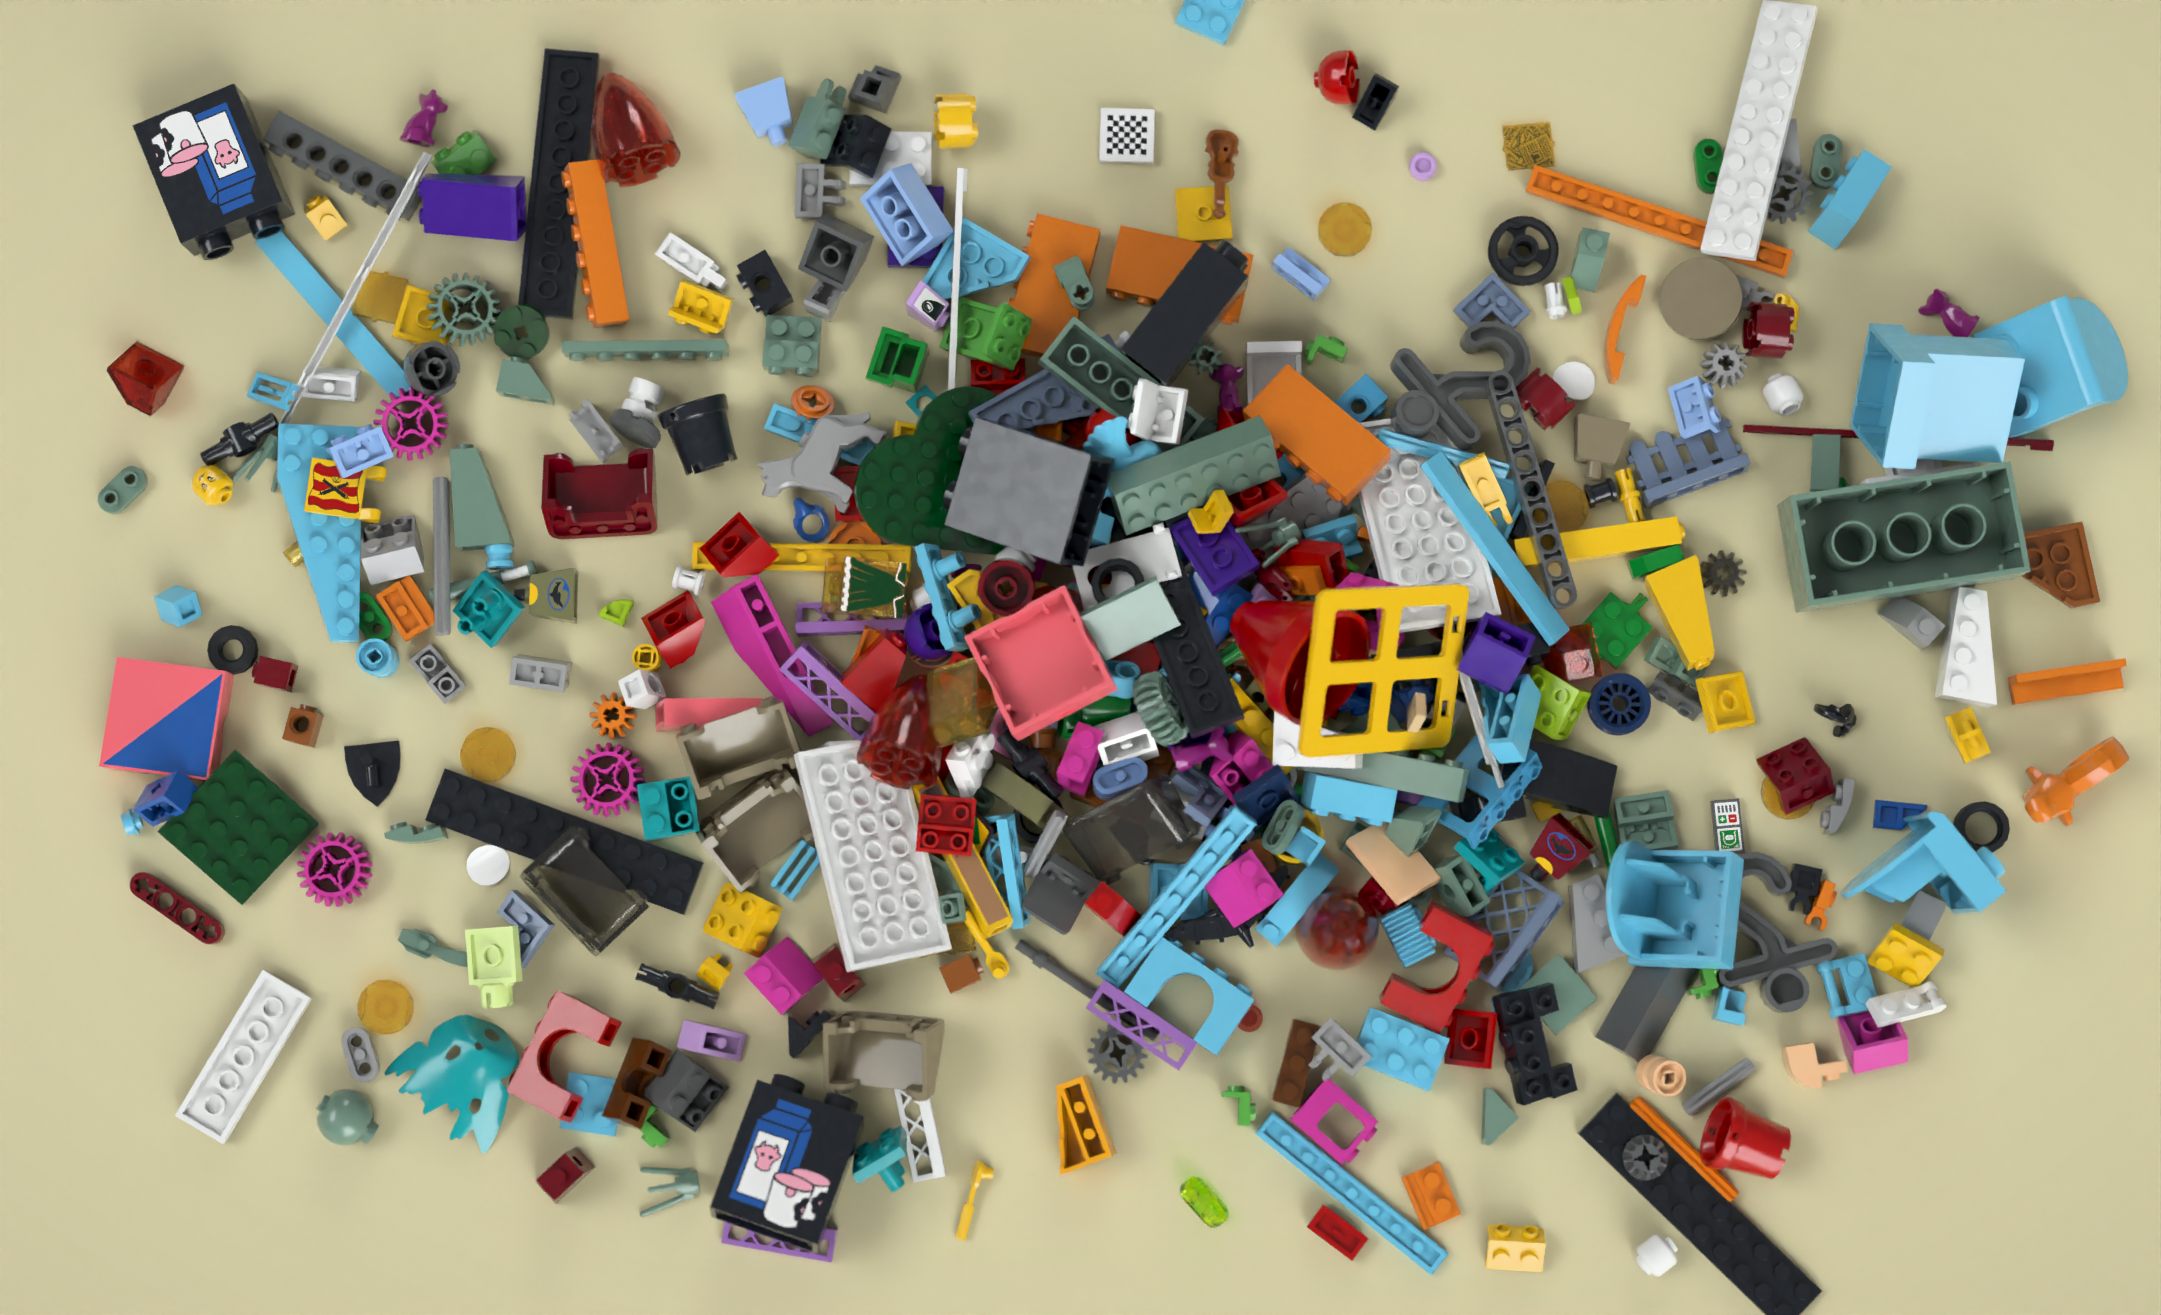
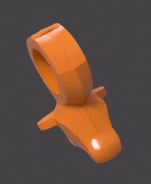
M2111 736L2083 753L2057 775H2044L2032 766L2027 768L2025 772L2033 783L2022 796L2026 802L2025 810L2036 823H2045L2056 817L2065 826L2073 823L2070 810L2073 809L2075 797L2113 774L2129 760L2123 745Z

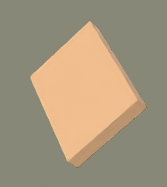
M1383 821L1382 826L1372 825L1349 837L1345 844L1394 903L1399 905L1439 883L1441 877L1418 850L1407 857L1385 835L1389 823Z

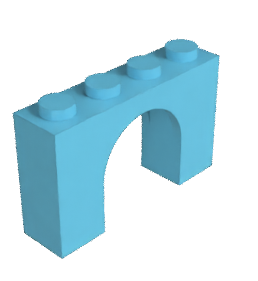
M1161 937L1124 993L1148 1009L1163 986L1171 978L1181 974H1192L1202 978L1212 989L1214 1004L1209 1017L1193 1040L1218 1056L1254 1003V999L1250 997L1253 992L1240 983L1237 987L1229 983L1227 980L1230 976L1217 967L1212 971L1204 966L1206 960L1195 952L1188 955L1182 951L1183 944L1179 941L1172 942V939L1168 938L1166 940Z

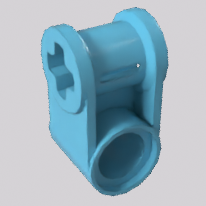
M1104 660L1118 690L1107 696L1123 699L1132 698L1134 681L1139 679L1140 675L1139 667L1129 661Z

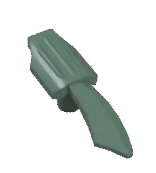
M402 929L397 941L403 944L406 951L425 959L433 954L454 965L468 967L467 952L438 946L434 936L418 929Z

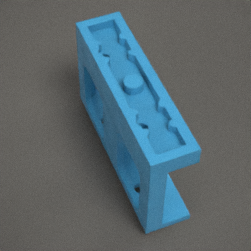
M1477 734L1455 759L1456 761L1463 762V768L1470 769L1466 787L1489 800L1475 820L1467 823L1446 811L1449 800L1424 796L1417 805L1438 808L1442 811L1438 822L1467 838L1472 849H1475L1480 842H1483L1488 837L1489 831L1498 821L1504 818L1509 807L1522 796L1524 789L1532 780L1538 777L1543 768L1537 753L1528 748L1525 762L1520 764L1508 780L1503 781L1504 787L1498 789L1495 777L1479 769L1485 762V758Z

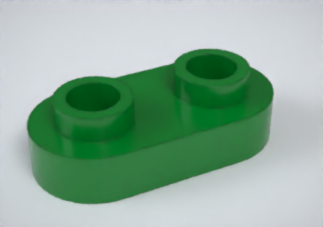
M1703 139L1696 145L1693 151L1696 183L1702 192L1714 194L1723 161L1722 148L1713 139ZM1710 148L1713 151V155H1706L1704 149ZM1707 175H1714L1716 177V181L1710 182L1707 178Z
M360 592V604L367 603L368 608L364 612L359 611V628L368 639L388 640L392 634L391 622L372 596ZM377 625L383 626V631L380 634H375L374 632Z

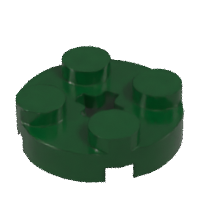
M519 304L504 310L498 316L494 325L495 344L509 357L531 359L539 354L549 341L550 330L544 314L539 309L528 304ZM526 326L525 331L529 333L528 337L523 336L519 338L515 327Z

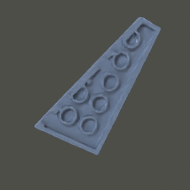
M1109 333L1101 337L1118 350ZM1044 369L969 411L968 415L973 423L976 417L1003 422L1021 429H1029L1088 418L1095 411V408Z

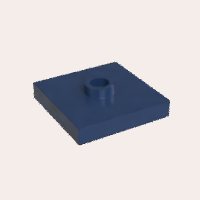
M1278 764L1232 796L1238 807L1257 821V825L1253 828L1254 831L1272 819L1282 802L1286 800L1298 802L1300 800Z

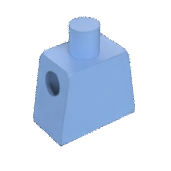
M783 76L734 94L740 109L757 137L768 135L773 147L787 142L783 129L792 126L793 122Z

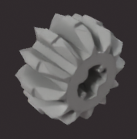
M1723 342L1721 348L1715 343L1711 346V351L1706 350L1703 356L1706 360L1700 363V367L1708 369L1702 376L1704 378L1712 377L1710 380L1711 386L1719 381L1720 389H1724L1727 382L1731 387H1734L1737 384L1736 379L1742 380L1745 377L1742 370H1746L1748 364L1740 362L1746 357L1745 353H1740L1739 355L1735 353L1739 348L1738 345H1734L1729 350L1728 342ZM1722 360L1725 361V365L1729 366L1727 370H1723V366L1719 365Z

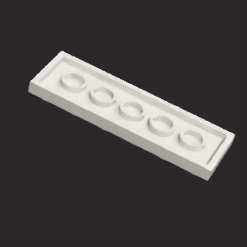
M262 970L175 1116L218 1142L225 1144L312 1000V997L268 971Z

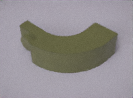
M993 761L992 767L987 771L982 780V787L1027 817L1042 830L1045 829L1055 810H1060L1067 814L1066 823L1071 818L1070 814L1056 805L1050 798L995 761Z

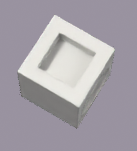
M639 669L618 681L626 706L647 709L662 699L667 698L659 674L656 672Z

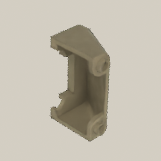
M771 696L761 700V705L699 726L696 723H690L680 728L681 732L676 735V739L698 800L710 797L711 792L717 789L716 786L719 787V790L725 789L726 785L774 769L782 770L783 764L786 766L790 765L791 769L796 768L794 754L801 752L802 749L782 699L777 700L776 696Z
M784 764L782 770L774 769L765 772L699 822L700 831L695 832L701 844L739 893L753 888L759 881L760 872L758 869L801 837L806 840H814L802 788Z
M846 1011L823 1023L824 1089H834V1093L837 1094L850 1093L851 1089L858 1085L906 1090V1095L912 1097L913 1101L928 1100L935 1092L944 1037V1020L934 1017Z

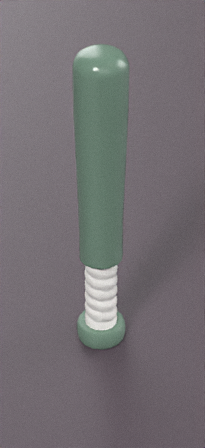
M531 560L525 566L504 572L499 570L491 574L503 585L504 582L511 581L512 579L538 573L534 561ZM477 577L450 583V600L463 597ZM434 587L429 590V598L433 604Z

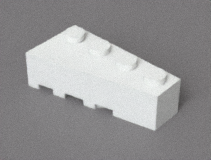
M1961 586L1951 591L1934 698L1986 708L1997 705L1987 591Z

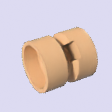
M1650 1054L1643 1057L1637 1065L1636 1078L1639 1084L1645 1089L1668 1097L1677 1095L1682 1091L1686 1083L1685 1069L1674 1060L1657 1054Z

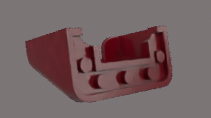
M638 448L628 454V463L574 466L573 460L563 453L544 455L541 509L549 535L556 539L647 535L657 530L658 515L654 450Z

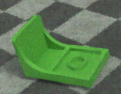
M958 297L956 354L1014 370L1016 362L1020 358L1026 336L1030 332V325L1033 319L1006 303H1001L999 307H994ZM950 319L939 346L946 351H949Z

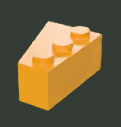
M1088 1074L1057 1085L1060 1175L1117 1154Z

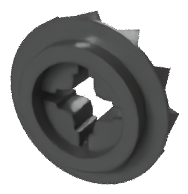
M1639 1135L1632 1138L1626 1144L1623 1151V1164L1633 1177L1640 1180H1651L1660 1176L1667 1167L1668 1153L1664 1144L1656 1137ZM1643 1145L1647 1153L1657 1155V1157L1649 1160L1648 1170L1644 1162L1634 1161V1158H1638V1156L1643 1154Z

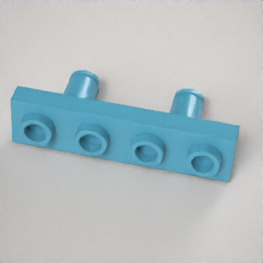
M922 543L915 547L917 564L923 573L924 587L931 600L932 614L937 621L940 631V641L945 650L961 652L969 648L964 638L963 626L982 617L981 610L977 604H970L958 610L954 596L947 587L949 583L948 574L966 566L965 557L961 552H955L942 559L938 545Z

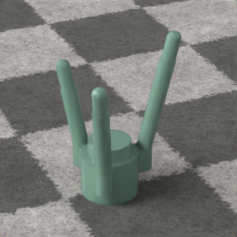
M269 434L266 440L262 441L258 449L231 478L233 484L256 459L257 461L245 476V481H249L266 458L273 462L277 460L278 437ZM277 469L271 487L272 492H276L278 486Z
M1283 517L1273 522L1238 527L1235 529V532L1242 533L1275 527V531L1271 534L1273 540L1259 547V549L1266 551L1275 545L1278 547L1282 546L1262 563V568H1266L1288 549L1299 544L1298 541L1301 539V534L1294 521H1286Z
M640 1168L642 1173L680 1175L675 1177V1183L649 1187V1193L676 1189L677 1194L683 1193L641 1211V1217L681 1201L694 1199V1194L700 1193L697 1171L690 1172V1168Z

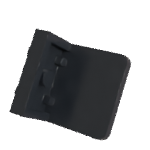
M844 114L827 159H820V163L825 164V166L847 167L865 178H873L892 128L868 115Z

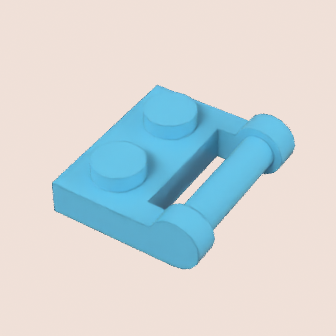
M1865 953L1832 961H1824L1815 965L1817 972L1821 973L1831 1007L1829 1010L1831 1019L1869 1011L1866 1002L1870 998L1877 997ZM1833 970H1838L1848 1006L1841 1005L1832 974Z

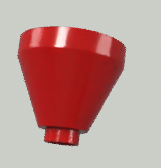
M1261 600L1256 603L1246 602L1236 610L1231 620L1230 630L1235 636V643L1269 706L1287 720L1300 725L1315 601ZM1350 609L1338 610L1334 620L1330 662L1368 660L1371 637L1366 621ZM1358 683L1330 684L1327 686L1322 721L1334 714L1348 700Z

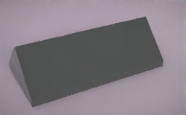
M1635 965L1595 1038L1639 1063L1643 1057L1650 1055L1699 969Z

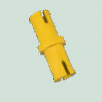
M1626 468V471L1621 469L1614 472L1621 494L1619 501L1624 505L1628 523L1646 521L1639 500L1641 493L1636 489L1632 469Z

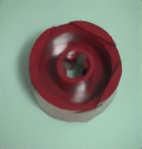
M1751 302L1746 310L1751 311L1750 318L1744 319L1742 329L1743 349H1749V352L1745 355L1747 357L1783 358L1786 350L1791 351L1794 345V336L1790 334V327L1794 321V308L1788 307L1786 304Z
M1537 367L1516 388L1522 410L1525 412L1529 409L1535 414L1533 416L1534 422L1545 431L1548 427L1553 429L1576 404L1573 400L1568 404L1565 398L1568 394L1548 374L1545 373L1541 377L1539 375L1541 369Z
M1001 558L991 562L984 569L978 582V594L982 603L990 612L999 616H1010L1023 609L1031 602L1035 591V580L1031 570L1023 562L1014 558ZM1005 580H1009L1010 585L1014 586V590H1009L1008 594L1003 593V588L999 587V584H1004Z

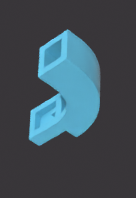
M1318 853L1311 865L1304 868L1255 930L1273 945L1277 946L1340 869L1322 854Z

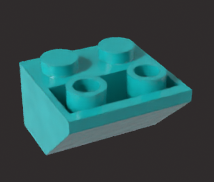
M690 776L637 785L645 840L649 842L700 831L695 790Z

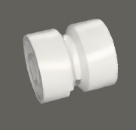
M633 377L628 390L631 396L630 398H625L622 409L632 411V417L639 419L641 416L653 424L658 413L655 407L661 405L666 389L645 379Z

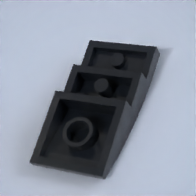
M1530 739L1529 749L1537 753L1543 768L1538 777L1532 780L1524 789L1522 795H1526L1525 799L1553 804L1552 808L1607 819L1618 766L1576 751ZM1522 762L1504 763L1501 774L1502 780H1508Z

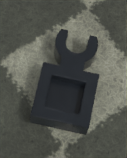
M1797 863L1793 864L1790 877L1792 886L1789 891L1795 892V897L1789 901L1788 911H1794L1795 904L1801 902L1804 906L1803 914L1808 915L1810 913L1811 903L1808 897H1817L1823 869Z

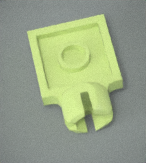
M518 925L465 930L469 985L478 986L482 1008H503L513 1005V985L516 982L523 981Z

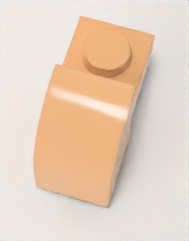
M1814 1043L1781 1047L1784 1066L1788 1075L1802 1086L1820 1088L1822 1087L1820 1076H1823L1824 1081L1839 1079L1841 1078L1840 1073L1848 1072L1846 1060L1818 1064Z

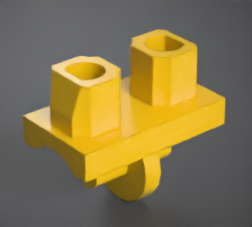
M1971 707L1944 717V721L1963 763L1991 753Z

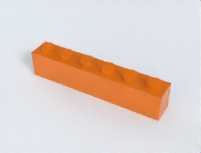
M601 159L568 163L561 173L563 187L568 188L569 198L566 199L568 214L573 215L574 225H571V234L573 241L578 243L579 252H576V262L578 268H582L584 276L581 279V290L583 295H587L589 305L585 307L588 322L592 321L593 328L625 324L629 320Z

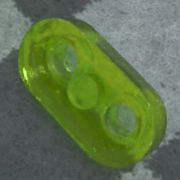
M1190 1177L1181 1185L1180 1194L1182 1199L1207 1226L1217 1228L1228 1219L1229 1213L1226 1205L1202 1179Z

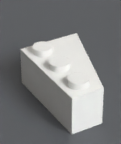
M1274 711L1273 766L1278 764L1279 766L1362 768L1363 754L1307 758L1301 755L1298 751L1300 725L1292 723ZM1324 725L1321 727V736L1346 734Z

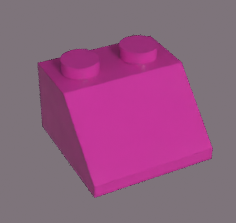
M1251 849L1243 851L1220 868L1204 886L1233 928L1255 916L1284 895Z
M788 936L743 973L781 1015H785L824 979L811 961Z
M1869 1011L1836 1018L1844 1053L1854 1074L1908 1062V1037L1900 1022L1878 1028Z

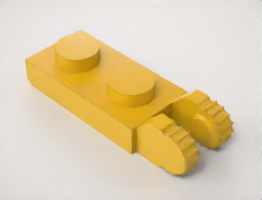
M1483 452L1459 463L1473 496L1496 528V520L1492 517L1490 511L1500 507L1502 516L1507 524L1514 522L1506 506L1507 501L1485 453Z

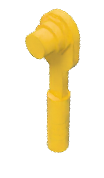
M968 908L965 909L967 920L964 923L986 953V965L995 978L1000 979L1006 976L1010 970L1009 962L1003 953L992 948Z
M977 1161L974 1166L967 1203L963 1204L955 1238L966 1240L974 1210V1205L972 1204L980 1180L985 1178L992 1179L994 1169L987 1167L982 1161Z

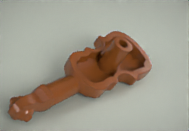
M1219 129L1208 133L1205 152L1211 157L1208 163V177L1215 182V210L1212 214L1216 219L1226 216L1223 210L1225 204V184L1234 177L1235 164L1232 162V157L1237 156L1239 153L1237 150L1238 137L1230 131Z

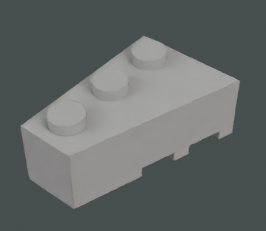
M1599 874L1569 885L1574 971L1579 973L1625 955L1626 953L1617 947L1610 931L1606 908V891Z

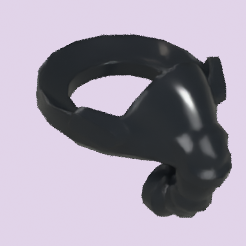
M1832 704L1829 706L1814 705V711L1820 716L1843 724L1842 727L1838 725L1834 727L1833 735L1835 737L1845 735L1856 724L1857 716L1851 704H1845L1840 708Z

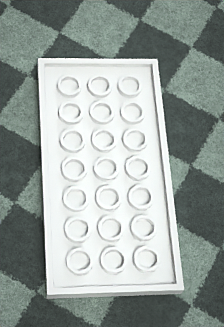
M1390 419L1359 423L1375 437L1381 428L1394 431ZM1437 424L1434 425L1426 437L1422 438L1423 440L1458 449ZM1388 447L1391 449V459L1358 493L1379 579L1399 584V586L1459 583L1465 585L1469 590L1466 623L1478 621L1485 612L1499 618L1501 610L1488 560L1421 469L1420 465L1429 458ZM1452 465L1455 471L1460 476V478L1468 487L1467 481L1461 471L1460 466ZM1447 605L1404 607L1401 613L1399 633L1445 626ZM1458 616L1453 618V625L1457 624Z
M895 734L795 753L794 759L846 971H856L952 949L946 924H942L939 895L928 852H916L919 815L899 735Z

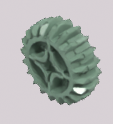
M454 273L452 275L453 283L447 277H444L442 279L443 286L439 284L434 286V290L438 294L430 293L428 297L435 303L427 304L426 309L434 311L427 318L429 321L437 320L432 329L433 331L439 328L442 329L439 335L441 339L446 334L451 336L449 344H453L455 339L459 338L460 347H464L466 339H468L471 346H474L476 344V337L481 342H484L486 340L484 332L488 335L494 333L491 326L495 325L497 319L493 316H499L502 311L493 307L500 304V299H491L495 295L496 290L491 289L487 292L485 289L489 282L484 281L482 285H479L477 283L479 280L478 275H475L473 280L469 281L468 273L463 274L462 280L459 279L457 273ZM463 289L473 293L468 297L462 298L456 294L452 295L450 292ZM443 298L449 302L448 306L453 311V316L449 321L443 315ZM479 298L485 306V320L479 317L480 314L475 308V303ZM472 301L468 312L461 314L456 319L459 309ZM460 322H468L471 325L475 324L478 326L472 330L455 328Z
M1158 671L1146 673L1135 680L1133 684L1134 703L1137 705V712L1140 714L1141 721L1144 722L1146 729L1149 730L1151 737L1155 738V741L1162 746L1180 742L1181 739L1187 736L1188 727L1169 680Z

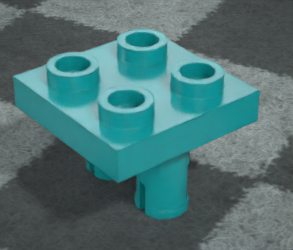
M485 570L479 574L452 611L461 620L458 622L457 627L462 634L467 635L474 631L490 648L497 646L526 607L488 570Z
M1493 829L1489 831L1488 837L1483 842H1480L1475 849L1470 847L1465 837L1459 840L1454 847L1471 864L1472 868L1474 867L1482 874L1479 877L1481 885L1483 884L1486 894L1490 893L1493 886L1520 870L1525 863L1518 852L1502 841Z
M900 1125L895 1129L888 1128L879 1135L877 1140L872 1143L865 1142L855 1150L852 1176L858 1184L879 1173L891 1192L897 1191L904 1185L905 1181L901 1176L904 1175L905 1169L898 1161L906 1156L907 1133Z

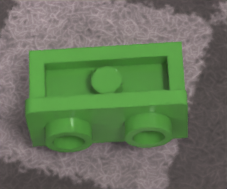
M466 131L456 138L455 141L457 143L449 149L445 147L439 150L434 155L435 159L431 163L439 174L479 175L495 163L497 159L475 131L471 133Z

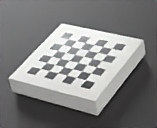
M1101 108L1099 163L1153 164L1155 109Z

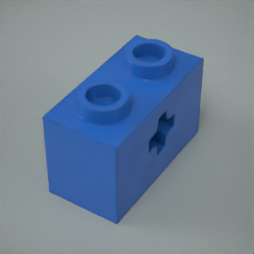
M180 771L173 772L146 785L132 810L154 827L167 821L172 816L176 817L185 813L193 799L191 796L199 787L187 775Z

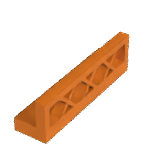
M2126 658L2015 674L2008 677L2012 705L2122 689L2124 685L2121 668L2127 667Z

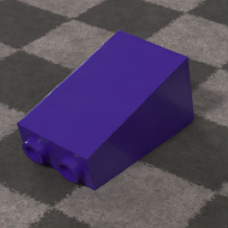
M427 173L422 178V181H419L418 195L419 198H423V208H420L419 222L424 225V233L518 241L526 231L525 176Z

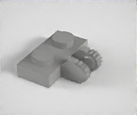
M797 163L795 218L819 219L823 216V204L828 206L845 205V198L824 196V188L831 190L845 189L846 182L825 179V164Z
M1330 1017L1312 1036V1039L1323 1050L1309 1063V1066L1314 1069L1329 1054L1336 1062L1323 1072L1321 1078L1324 1081H1327L1340 1066L1353 1077L1372 1055Z

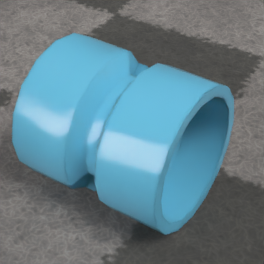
M375 638L364 641L358 647L356 661L364 672L377 678H386L397 670L399 655L393 646Z

